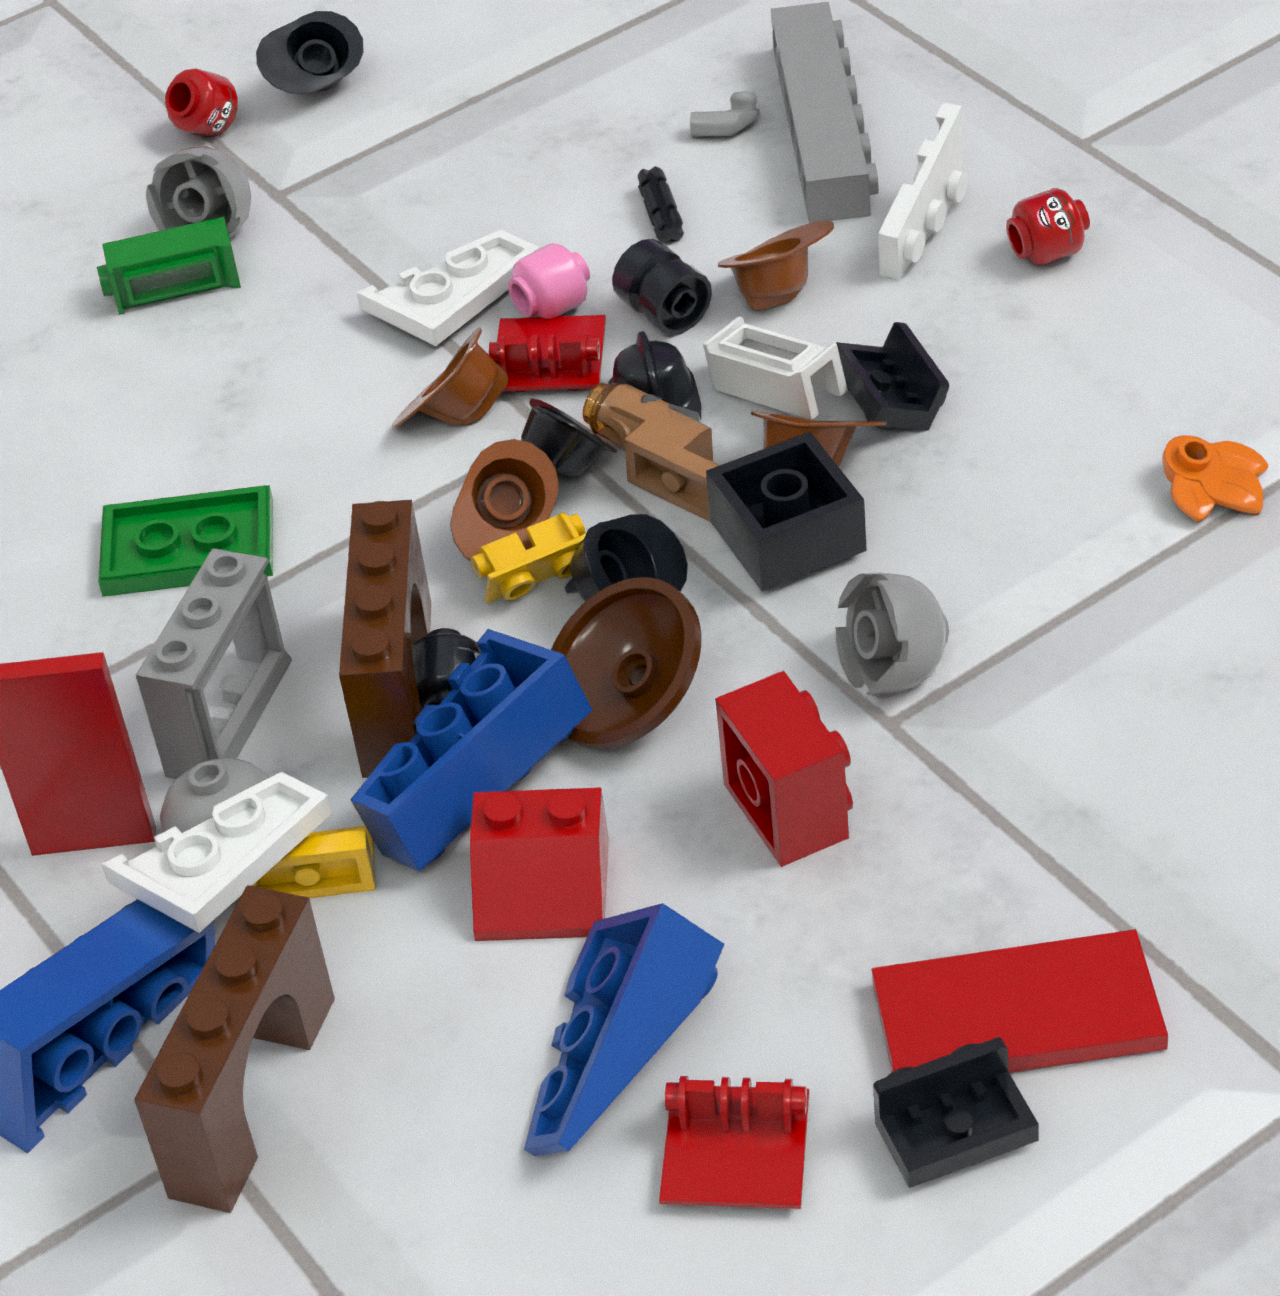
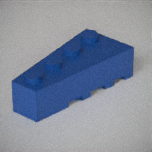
M491 629L486 630L477 642L481 651L479 656L471 666L469 663H460L447 679L452 689L439 705H426L414 720L417 733L410 742L395 744L350 799L383 856L420 872L428 863L440 857L445 847L471 824L474 792L507 791L515 782L527 776L532 766L557 743L569 737L574 727L593 711L564 654Z
M137 899L0 990L1 1137L24 1152L29 1153L45 1137L43 1130L39 1127L58 1108L69 1114L87 1096L86 1089L82 1086L85 1081L106 1061L116 1067L133 1051L132 1045L136 1041L141 1027L148 1020L159 1025L190 994L215 947V919L198 933Z

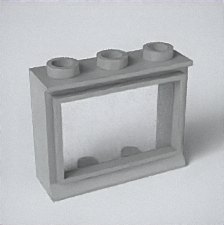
M212 548L136 673V679L165 777L177 779L195 765L212 759H237L292 662L291 656L284 649L268 578L263 573L269 563L266 557Z

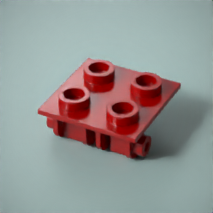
M606 315L557 316L551 319L542 317L500 318L497 342L489 343V356L508 376V384L503 391L525 392L531 390L600 388Z
M680 1076L679 1083L667 1082L665 1087V1109L669 1111L659 1204L801 1209L809 1089L806 1086H793V1079L786 1078L784 1082H756V1087H752L750 1077H743L742 1087H732L730 1077H722L721 1086H715L714 1080H689L688 1076Z

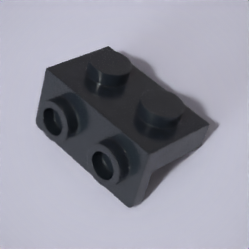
M893 323L883 347L836 342L847 389L865 413L868 421H886L887 425L876 426L885 430H893L895 427L918 430L930 429L939 408L945 402L950 385L906 323Z
M1000 1037L980 1044L964 1045L947 1056L916 1067L897 1069L873 1084L875 1125L909 1188L1039 1141V1123L1008 1072V1048Z

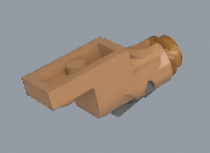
M600 383L596 385L585 400L583 419L585 423L590 425L593 433L613 442L625 452L628 482L711 522L706 471L719 466L713 462L712 428L700 422L698 412L662 401V398L645 393L629 384L612 383L608 385Z

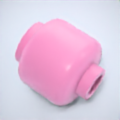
M548 244L519 259L514 264L512 278L508 281L509 294L516 308L525 317L555 318L579 307L586 300L588 290L586 281L590 279V272L585 260L579 253H571L560 244Z

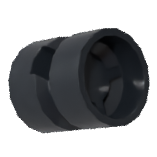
M645 239L631 245L621 255L614 268L612 285L617 296L634 310L643 313L648 321L664 333L676 335L688 331L703 318L709 307L712 288L707 277L692 265L683 262L676 253L657 240Z

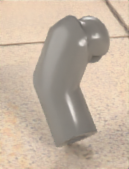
M734 92L730 97L731 110L691 112V137L732 136L752 124L759 115V109H756V94L754 92Z

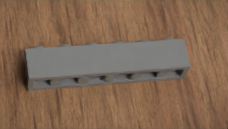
M829 2L772 8L773 51L809 223L871 216L870 195L879 193L877 168L875 163H871L870 139L868 133H864L862 105L858 104L855 76L851 75L848 47H844L842 21H833Z

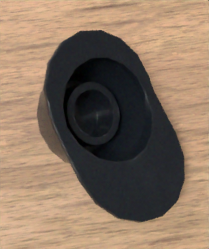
M315 11L270 32L262 38L256 50V65L262 76L272 86L284 92L304 95L315 91H324L335 87L359 65L364 53L363 37L357 26L346 16L332 11Z
M645 331L638 332L636 344L625 348L615 358L613 377L608 382V394L618 385L629 384L645 393L662 398V401L698 412L701 420V401L694 375L687 367L680 351L676 346L667 342L649 341Z
M530 399L531 411L522 432L521 441L532 443L545 452L556 468V472L568 477H579L604 451L617 453L615 448L602 441L593 431L565 412L541 400Z
M631 514L599 522L587 530L583 543L576 548L571 559L572 579L564 588L567 594L579 592L586 602L593 595L614 583L631 578L647 577L667 582L681 592L687 581L688 563L684 548L675 533L661 520L647 514Z

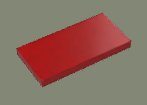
M104 652L0 664V766L31 855L155 842L156 824Z
M1136 929L871 968L874 994L892 1072L903 1067H916L947 1056L964 1045L980 1044L997 1037L1002 1038L1008 1048L1009 1073L1167 1050L1168 1032Z

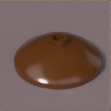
M647 577L631 578L614 583L589 598L563 626L551 650L565 655L593 710L574 727L573 732L568 737L570 740L581 746L593 749H611L624 746L650 733L664 722L680 704L697 670L701 653L702 634L695 608L686 596L675 587L662 580Z

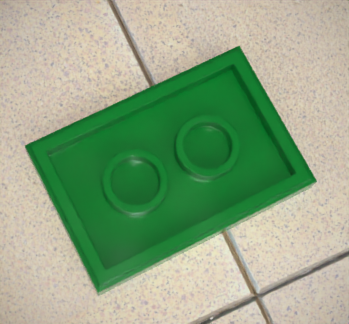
M270 485L104 505L98 579L102 596L190 586L212 548L266 557L269 563L263 573L267 576H273V497Z

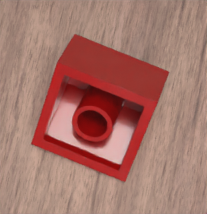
M601 787L474 792L470 830V863L475 941L587 937L594 921L605 919L609 837Z

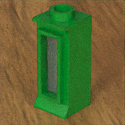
M224 217L102 244L106 264L97 266L98 276L104 297L114 295L119 315L124 314L123 309L224 286L241 288Z

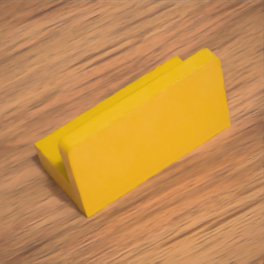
M366 826L311 832L252 886L309 898L376 890L374 840Z

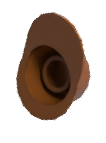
M826 220L796 227L767 240L746 253L719 261L718 267L731 268L740 292L752 310L761 311L786 304L796 298L806 285L808 277V247L827 236L834 229V224L832 221Z
M480 327L467 338L445 370L400 413L392 423L391 427L393 429L400 426L417 411L450 425H467L481 419L490 410L508 384V376L477 343L482 333Z
M751 410V415L764 419L763 449L811 432L837 466L841 465L857 426L887 425L886 421H814L785 414Z
M510 439L493 443L482 450L468 471L457 497L450 522L453 541L466 559L471 561L472 556L479 554L478 549L480 546L513 533H517L526 550L533 547L526 534V529L549 519L556 503L559 488L556 468L545 452L532 443Z

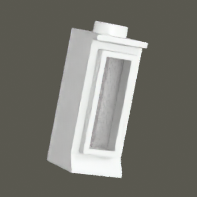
M738 316L703 344L714 389L729 395L813 420L819 415L812 386L827 390L828 393L840 397L848 391L838 347L835 343L828 347H822L811 342L745 324L743 317Z

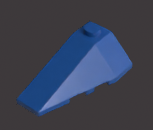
M664 903L594 921L568 980L564 996L574 1002V1007L568 1024L564 1022L555 1029L551 1046L562 1053L558 1066L551 1070L541 1083L524 1147L525 1151L534 1156L571 1150L697 1007L701 999L710 992L717 979L718 970L715 966L725 945L724 943Z

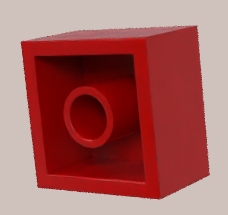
M783 670L715 698L724 786L779 865L783 867L849 839L848 811L853 808V800L846 784L845 768L851 764L849 750L840 733L836 730L829 732L822 723L817 705L811 694L807 690L799 692Z

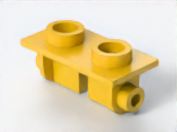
M563 512L528 527L526 534L533 545L528 550L524 548L517 533L480 546L478 549L479 554L471 557V564L478 578L487 576L484 598L486 603H491L503 597L505 600L520 598L530 592L536 583L555 575L558 578L572 576L571 559L576 548L583 543L586 535L584 524L579 515L573 514L568 516Z

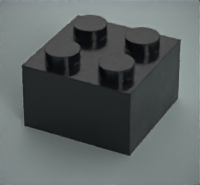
M811 432L706 471L710 521L762 592L867 551L864 498Z

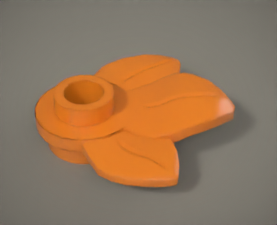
M1190 435L1175 437L1167 443L1162 454L1164 474L1172 483L1170 494L1173 501L1186 515L1196 522H1202L1212 512L1215 504L1255 515L1260 514L1263 507V490L1257 477L1264 474L1268 469V463L1262 455L1241 443L1232 441L1208 443L1199 437Z

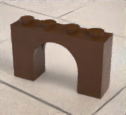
M412 499L352 504L339 678L362 778H368L395 744L410 742L417 733L414 720L422 711L414 673L412 645L430 632L432 602Z
M249 885L246 886L134 1098L168 1199L223 1212H232L258 1159L243 1103L244 1075L252 1040L255 1038L311 1050L335 997L309 897Z

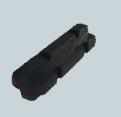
M656 166L650 170L643 168L637 175L639 181L638 188L641 196L644 198L643 202L650 221L655 227L656 237L663 243H667L671 239L679 241L684 234L682 229L683 221L680 213L677 211V205L669 184L666 183L665 173Z

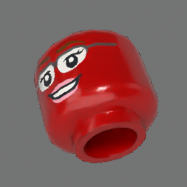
M197 68L186 69L177 74L169 84L165 94V107L168 118L175 127L185 132L206 137L218 136L225 132L233 123L238 110V97L235 87L226 77Z
M1052 188L1019 201L1013 208L1012 218H1009L1006 223L1008 239L1015 254L1020 259L1027 258L1030 263L1038 266H1044L1077 253L1081 250L1084 243V231L1090 227L1089 215L1083 202L1079 199L1073 200L1066 191L1058 188Z

